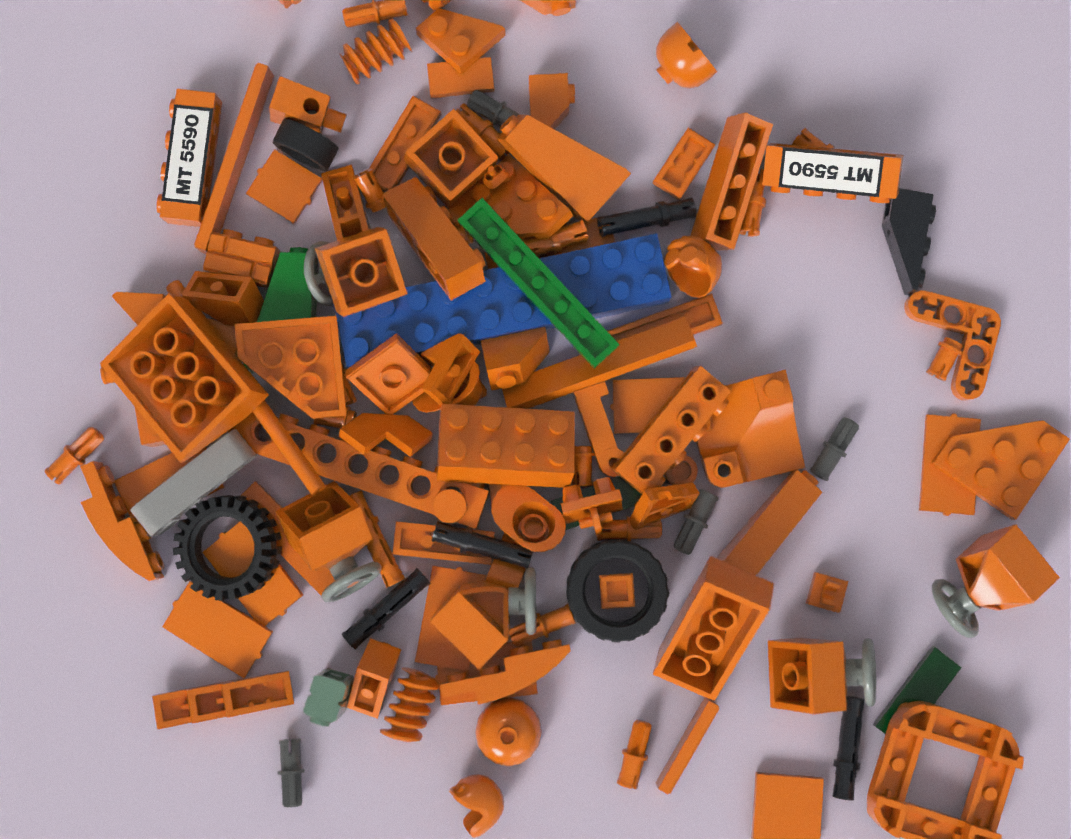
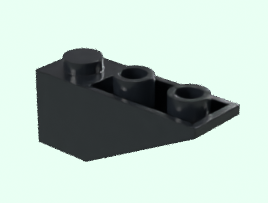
M899 188L897 198H890V203H885L882 229L904 295L910 296L923 286L926 270L922 268L923 256H927L931 245V237L927 236L929 224L931 225L934 221L936 205H932L934 194Z

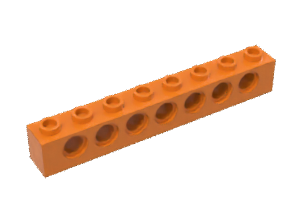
M253 412L228 430L229 433L237 429L256 454L290 465L272 438L266 442L260 439L259 431L262 424ZM280 413L278 419L290 436L293 437L301 434L304 437L305 446L301 451L319 476L435 515L433 512V501L437 494L450 487H457L467 502L466 513L457 523L474 529L478 528L490 493L483 489L484 483L437 481V466H435L434 472L421 468L423 462L405 455L403 461L396 460L390 457L392 451L379 446H375L371 451L363 455L343 439L338 440L329 437V429L311 424L310 428L306 429L297 426L299 419ZM326 445H333L336 449V457L330 463H325L321 459V450ZM363 455L368 462L367 469L363 473L356 474L351 467L352 460L356 456ZM395 466L399 471V478L394 484L388 485L383 481L382 473L386 467ZM421 476L427 477L431 484L430 490L425 495H418L413 489L415 479Z

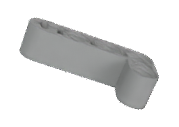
M234 429L145 496L130 511L151 537L159 536L175 525L181 519V515L251 462L257 454L237 429Z

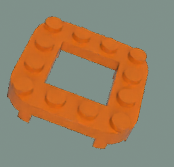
M925 701L902 703L892 716L885 734L867 793V813L878 826L897 838L1001 839L1002 835L997 832V828L1015 769H1023L1024 757L1020 755L1017 742L1013 738L1012 733L1000 726ZM924 738L980 755L961 818L905 801Z

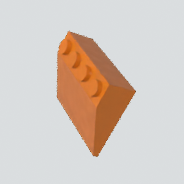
M170 293L99 363L180 462H185L243 421L269 396L266 390L188 299Z

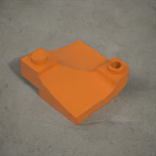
M786 370L725 385L731 391L726 397L729 401L728 405L718 416L714 414L711 416V431H706L696 442L703 470L708 481L716 487L724 488L806 468L796 427L793 408L794 400ZM721 464L729 468V474L726 477H722L718 473V467Z

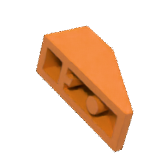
M352 164L321 173L336 239L340 240L371 229L359 187L353 179L355 172Z

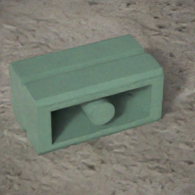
M327 668L313 677L309 690L311 694L307 697L303 710L306 715L311 716L310 722L321 726H329L330 722L337 721L345 713L349 700L348 695H350L354 681L353 675Z

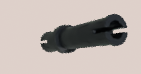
M692 197L671 203L659 201L655 203V206L607 216H598V227L610 224V226L599 229V234L601 237H606L607 235L654 225L666 227L669 226V222L696 218V208L683 209L690 208L692 205H695Z
M437 521L431 540L432 542H439L459 548L461 553L466 554L467 551L521 566L525 569L529 567L533 551L520 545L475 533L473 528L467 527L465 530L441 523V521Z
M416 568L414 572L392 589L373 608H366L363 611L364 615L349 629L344 631L342 636L356 650L376 630L379 632L385 628L384 623L431 583Z
M847 696L846 711L842 712L837 759L833 761V766L836 767L832 797L838 799L854 800L855 779L857 770H860L861 765L858 762L864 698Z

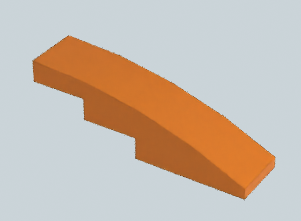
M289 671L152 695L157 730L223 717L229 718L294 704Z

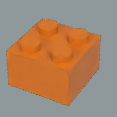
M452 109L405 151L404 162L426 185L430 186L434 194L449 209L488 172L489 166L494 167L497 164L499 157L457 111Z

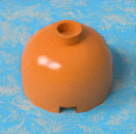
M678 22L660 37L656 46V57L660 66L656 70L667 84L674 81L680 87L690 89L704 84L717 73L714 66Z
M511 697L495 700L485 707L478 717L475 730L477 745L484 756L495 764L504 766L518 765L532 757L539 746L542 733L540 720L536 712L523 700Z

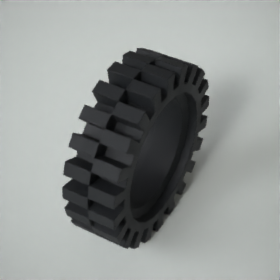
M240 495L208 498V500L195 504L196 508L189 509L185 513L188 517L187 519L180 520L177 527L182 530L179 533H175L173 541L179 542V547L173 548V555H180L181 561L175 562L177 570L184 568L186 573L181 577L184 582L190 580L193 582L190 587L195 592L202 590V596L206 598L215 596V600H233L261 589L265 586L264 582L273 577L274 574L271 571L278 568L280 563L279 560H276V555L282 554V547L276 544V541L281 539L280 532L274 533L273 527L277 526L275 519L269 520L266 517L270 512L266 508L259 509L257 507L259 503L255 500H246L247 497ZM223 516L241 521L250 531L254 541V556L250 566L243 574L234 578L223 577L210 569L201 551V541L206 528L215 519Z

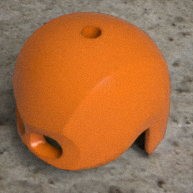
M474 774L467 776L449 789V793L452 794L456 801L471 810L464 817L463 825L472 838L480 837L491 829L503 813V794L497 784L485 775Z

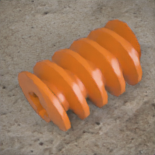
M393 18L388 20L389 31L382 25L377 26L378 37L370 31L365 32L367 43L356 37L354 38L355 49L347 43L343 44L344 55L340 54L355 84H360V72L369 79L371 78V66L378 72H382L381 61L385 60L390 66H393L394 54L401 60H404V49L408 48L412 52L404 33Z
M402 667L409 674V677L398 678L397 681L405 688L404 690L393 691V695L400 699V703H389L388 707L396 712L395 716L384 717V720L392 726L391 729H380V733L398 741L416 742L422 740L423 737L418 729L425 728L427 725V721L422 716L431 714V708L426 703H433L436 699V696L429 690H438L440 683L427 673L413 668Z

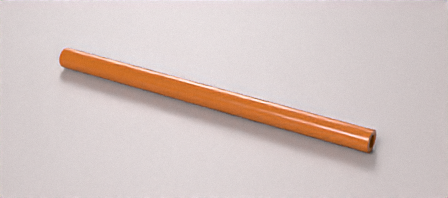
M175 280L166 287L168 293L182 297L181 295L185 289L180 280ZM196 308V309L198 310V312L204 317V319H205V320L210 324V326L213 328V326H212L211 323L208 321V319H207L206 316L203 314V312H202L200 309ZM264 400L253 413L312 496L318 495L326 488V485Z

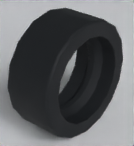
M283 119L272 142L277 148L294 159L325 172L328 171L339 149L334 142L319 132L290 119Z

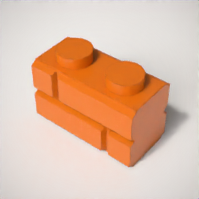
M223 229L222 234L211 233L208 252L206 253L203 265L205 272L252 277L256 286L269 288L281 252L277 247L273 246L274 241L255 236L254 241L242 239V233L229 229Z

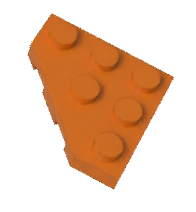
M509 154L497 164L503 166L508 171L509 175L505 181L495 189H489L483 183L482 178L448 209L455 228L461 226L457 220L477 201L483 198L519 237L535 236L536 239L550 238L573 217L571 210ZM464 230L469 243H473L474 239Z
M337 316L234 324L237 356L241 362L310 418L346 416Z
M1043 420L954 435L947 439L932 461V464L1009 519L1016 520L1070 439Z

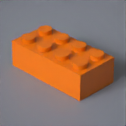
M441 404L437 481L559 488L570 486L575 474V411Z
M710 556L659 647L653 675L715 701L770 611L774 583Z

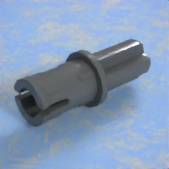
M474 90L467 102L469 108L492 120L494 125L499 124L502 126L510 116L515 115L517 117V115H520L507 107V102L503 101L500 103L479 90Z
M842 418L828 442L824 441L822 443L824 448L809 471L822 480L828 481L830 474L841 457H846L845 451L859 430V425L849 418Z
M699 489L700 494L693 503L689 514H684L683 518L686 520L674 543L676 550L687 555L692 553L703 528H708L706 522L716 501L719 499L703 489Z
M300 738L291 739V753H289L288 739L279 740L281 770L278 771V775H281L282 805L287 808L298 807L303 803L301 773H304L305 769H301Z

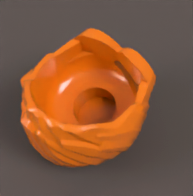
M682 236L671 241L667 247L668 252L664 257V264L669 276L679 287L680 291L693 298L705 297L713 290L722 273L721 256L714 250L713 246L696 236Z

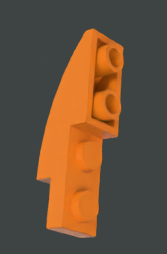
M96 461L80 466L93 496L82 501L81 504L99 537L121 562L148 581L164 578L161 571L164 569L163 560L157 551L153 552L149 539L152 537L136 517L126 519L124 514H127V508L123 499L115 494L112 486L115 480L110 468L107 465L104 466L103 462Z
M558 639L543 642V649L530 652L529 645L509 649L510 656L503 658L505 671H500L499 665L479 669L480 676L467 678L466 672L447 675V682L440 684L442 698L475 691L479 705L514 694L533 684L556 667L571 651L570 645H562V640Z

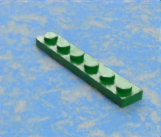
M483 198L477 201L457 220L460 226L594 369L619 347V343Z

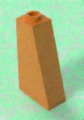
M528 114L517 115V117L515 115L510 116L500 127L502 133L496 139L542 185L566 205L578 221L583 219L584 222H589L631 174L626 168Z
M798 470L791 471L717 556V559L757 575L822 494V491L817 487L818 480L806 470H803L801 473Z

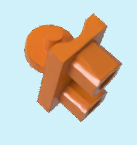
M610 477L595 480L593 482L595 495L585 498L582 496L580 485L564 487L561 508L566 524L579 521L580 529L593 526L595 534L600 535L602 534L601 524L613 521L611 513L623 510L620 489L615 490Z

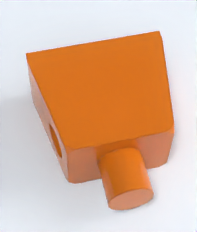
M279 76L269 106L271 122L281 125L283 119H290L320 134L323 127L341 133L347 114L330 108V96ZM308 110H314V111H316L317 113H316V114H308L306 111H308Z

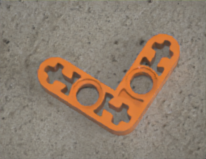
M920 290L911 294L904 303L905 313L910 319L964 334L961 342L963 354L957 358L951 381V390L953 395L962 401L978 398L985 389L1001 326L999 314L991 308L930 291ZM922 298L924 299L923 304L932 308L937 306V302H940L936 310V319L933 318L935 311L924 310L921 314L917 313L918 307L914 306L913 302H917ZM947 306H954L960 311V319L957 323H950L945 319L944 311ZM987 316L986 322L990 323L991 327L983 330L981 339H972V336L980 335L981 324L977 323V319ZM972 345L978 346L983 350L984 358L979 364L971 362L968 358V350ZM963 368L979 369L980 373H973L970 379V384L974 385L975 389L968 391L966 394L965 387L960 386V383L969 378L970 370L964 371Z

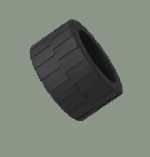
M611 539L595 543L579 555L578 559L572 564L567 577L566 595L574 618L589 634L592 633L598 639L620 643V641L629 642L636 640L639 636L646 635L650 632L651 628L659 623L663 612L665 613L667 608L666 603L669 597V589L667 586V575L664 573L660 561L652 555L653 553L634 542ZM612 558L626 559L636 564L644 573L648 584L647 600L640 612L628 620L618 622L605 620L594 613L585 595V585L590 572L599 563Z

